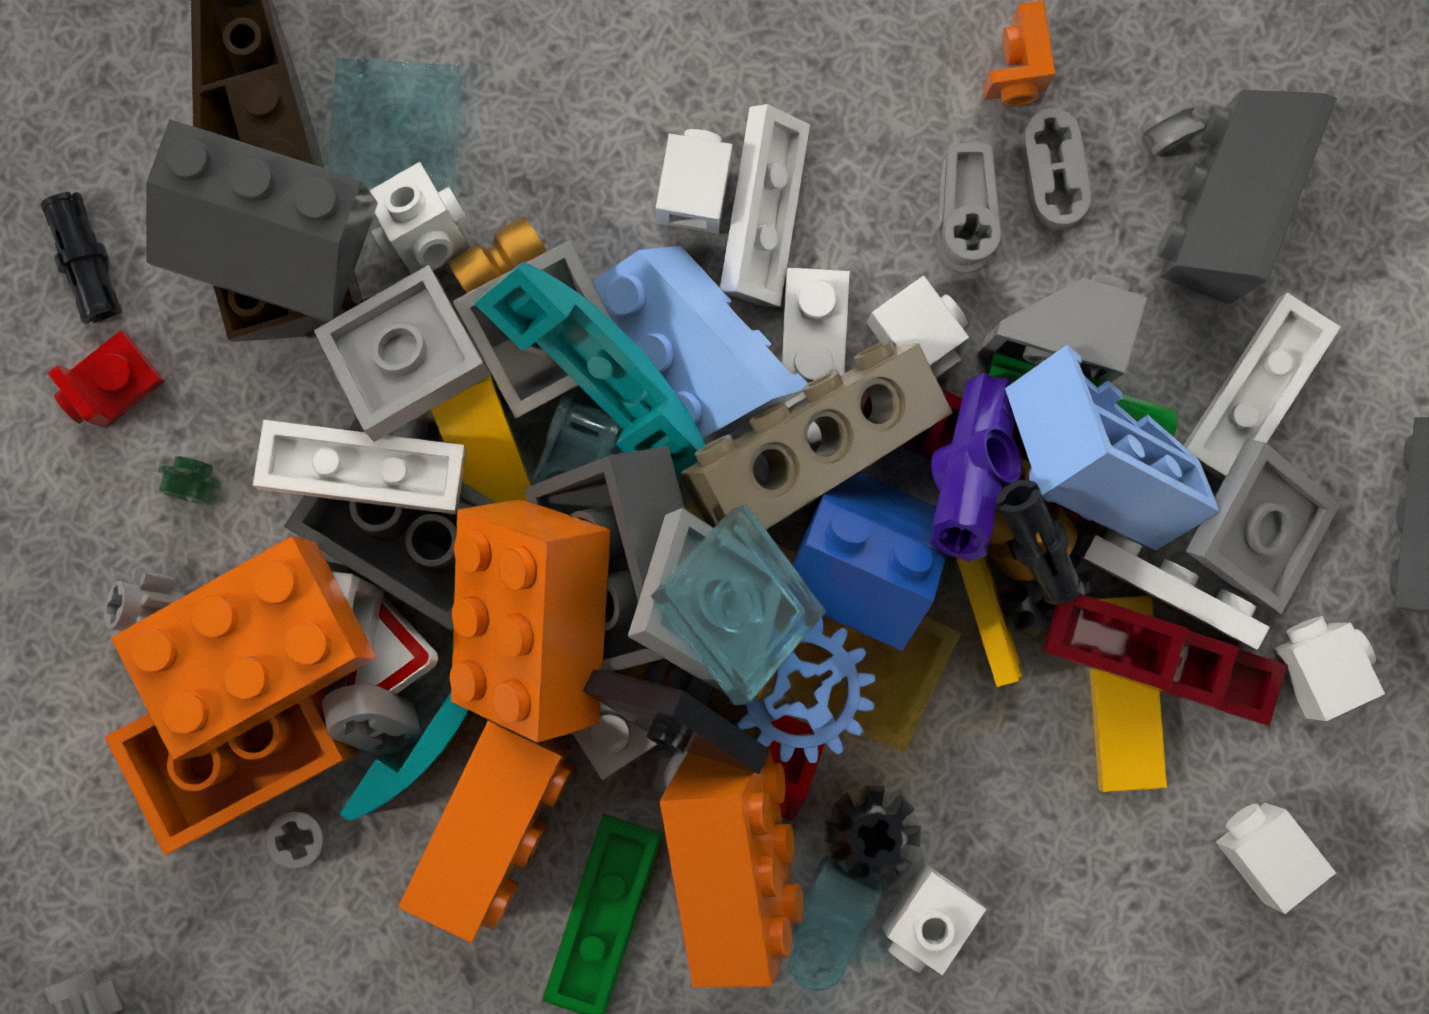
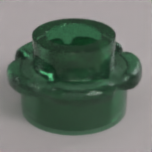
M175 456L173 466L162 465L157 470V472L163 474L158 490L159 493L184 501H188L186 497L193 499L189 502L201 505L210 504L214 488L220 489L221 482L211 477L212 465L187 457Z

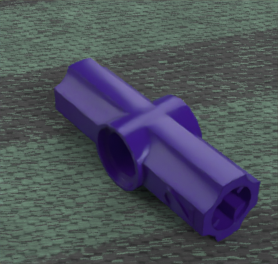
M984 373L966 382L953 441L951 444L935 450L932 456V474L940 495L929 543L943 556H954L966 561H972L987 555L997 509L996 500L1002 487L1019 480L1022 473L1020 452L1012 438L1015 417L1005 390L1006 387L1012 384L1008 378H995Z

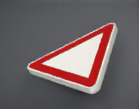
M384 595L381 600L372 649L377 658L346 675L345 686L372 684L397 694L433 669L437 664V652Z

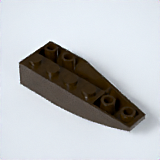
M191 0L193 127L325 168L309 111L273 1ZM355 271L338 316L361 304L360 301L363 300ZM213 285L227 338L231 342L304 337L314 334L315 329L327 323L326 321Z

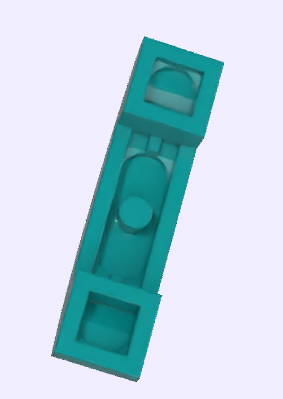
M521 262L477 299L475 305L522 351L536 342L623 429L616 445L624 453L668 446L677 478L681 476L679 473L698 462L695 452L706 444L677 394L630 337L578 292L548 273L525 262Z
M452 642L451 645L449 646V649L452 650V651H453V642ZM450 692L405 763L401 764L389 755L376 758L342 809L340 815L349 821L355 820L383 806L409 789L430 771L451 748L474 712L451 702Z

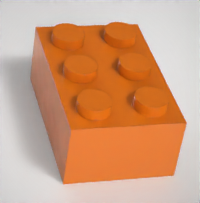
M522 499L457 510V534L454 543L456 564L454 605L452 607L451 702L537 743L600 723L601 702L585 693L583 689L593 669L597 671L599 668L603 669L610 529Z
M295 536L288 537L111 637L173 760L204 756L377 658L317 543Z
M325 688L204 756L173 760L149 713L104 737L164 856L202 839L359 754L355 747L328 736L322 708V700L328 694Z
M488 720L398 908L470 943L474 941L484 926L494 931L500 919H503L520 884L509 878L514 867L525 868L528 860L532 859L548 824L538 820L544 804L552 808L555 806L557 800L561 799L575 770V765L565 761L572 746L555 738L537 743Z
M770 745L765 749L769 754L760 774L687 753L660 799L693 988L772 987L782 959H788L791 955L793 927L795 924H801L803 921V890L800 883H792L789 864L793 863L795 855L794 832L790 823L783 824L780 803H783L785 798L784 769L781 763H773Z

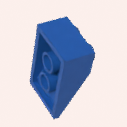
M858 472L815 499L779 596L903 651L934 602L946 556H943L929 543L937 507L863 473Z

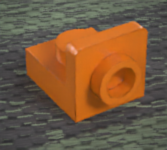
M1044 0L1019 3L1011 20V27L1003 28L1002 44L1006 65H1017V67L989 72L983 86L984 100L1001 98L1003 106L1015 107L1032 103L1039 99V93L1046 92L1055 76V68Z

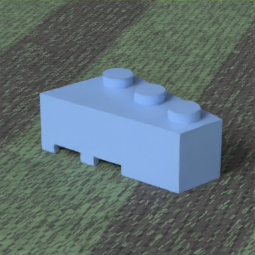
M681 245L638 250L593 280L611 320L630 337L663 375L690 414L705 444L726 436L750 423L749 420L761 411L773 405L785 403L803 393L802 388L808 384L799 373L792 375L768 349L771 345L768 339L759 330L752 331L729 307V304L732 302L731 299Z
M1064 346L1005 388L1032 467L1028 472L1029 479L1038 485L1042 498L1047 502H1055L1088 521L1093 520L1116 531L1118 534L1131 538L1154 550L1160 549L1220 512L1199 459L1149 415L1136 421L1116 403L1123 399L1122 392L1109 380L1099 387L1088 380L1080 368L1082 363L1081 356L1070 346Z

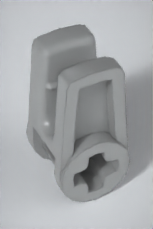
M972 142L949 146L946 159L942 162L936 244L938 257L945 267L956 273L968 274L976 272L985 266L1000 243L1002 233L993 150L991 145ZM963 228L970 229L972 239L980 240L974 251L967 250L966 241L957 238Z

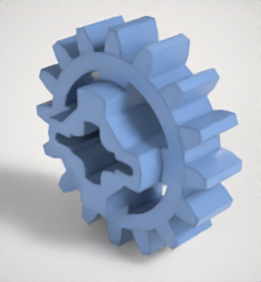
M786 616L785 633L777 635L769 627L758 669L759 672L764 661L769 658L776 670L772 690L757 700L755 680L752 695L736 699L728 696L729 704L746 705L748 712L738 720L737 726L739 729L745 730L756 725L761 730L756 740L766 747L773 740L780 743L779 755L781 761L788 762L793 755L794 748L797 747L803 748L809 763H816L818 745L826 743L838 755L843 752L842 743L838 735L844 729L858 736L862 734L864 730L853 717L856 710H873L874 703L860 696V687L868 686L875 682V675L857 672L855 665L867 653L864 648H856L846 652L841 647L848 634V631L843 627H840L830 637L822 635L823 618L815 616L810 622L808 630L800 631L795 616ZM799 642L811 643L825 649L831 656L816 664L801 661L797 658L789 644ZM797 670L800 675L807 678L813 675L820 676L828 671L827 675L818 680L819 684L811 689L814 701L810 705L804 706L799 700L794 699L789 702L784 700L778 705L773 706L775 702L784 697L783 693L790 689L791 685L787 676L791 672ZM845 677V700L840 712L834 719L827 707L833 685ZM787 714L805 719L813 732L808 734L789 733L775 727L770 722Z

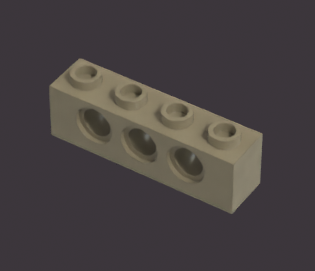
M885 340L874 344L858 353L854 357L858 366L840 376L838 371H833L805 385L802 390L806 397L789 408L783 402L773 405L753 416L749 420L753 429L734 441L731 435H726L697 450L695 456L698 462L679 474L705 523L735 543L743 545L952 414L953 412L919 343L893 347L890 340ZM864 391L869 394L872 401V412L868 419L865 418L861 410V397ZM813 421L818 425L821 432V443L816 452L811 449L808 443V430ZM760 453L765 456L769 464V475L762 486L758 484L753 473L754 462Z

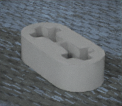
M1048 108L1037 112L1025 126L1021 135V152L1030 205L1035 218L1047 228L1065 230L1073 227L1087 213L1091 205V187L1081 130L1077 121L1066 111ZM1045 125H1051L1054 134H1064L1066 138L1057 148L1056 156L1058 163L1051 164L1047 144H1036L1035 138L1039 137L1044 130ZM1060 175L1064 194H1075L1077 200L1067 209V215H1060L1057 205H1047L1045 201L1055 190L1054 176Z
M372 684L348 685L332 691L322 700L328 736L368 753L390 754L399 752L417 744L422 737L416 705L412 701Z

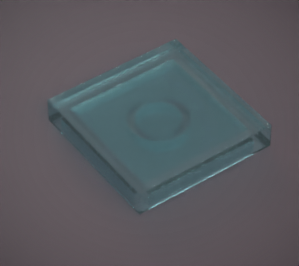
M336 58L328 170L360 179L367 187H376L420 162L437 191L450 187L451 191L455 192L463 77L461 65Z
M747 504L731 509L651 595L652 599L735 705L750 703L826 612Z

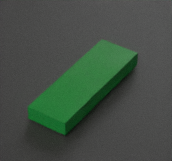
M605 813L602 814L542 998L543 1002L579 1014L606 1013L663 837V832Z

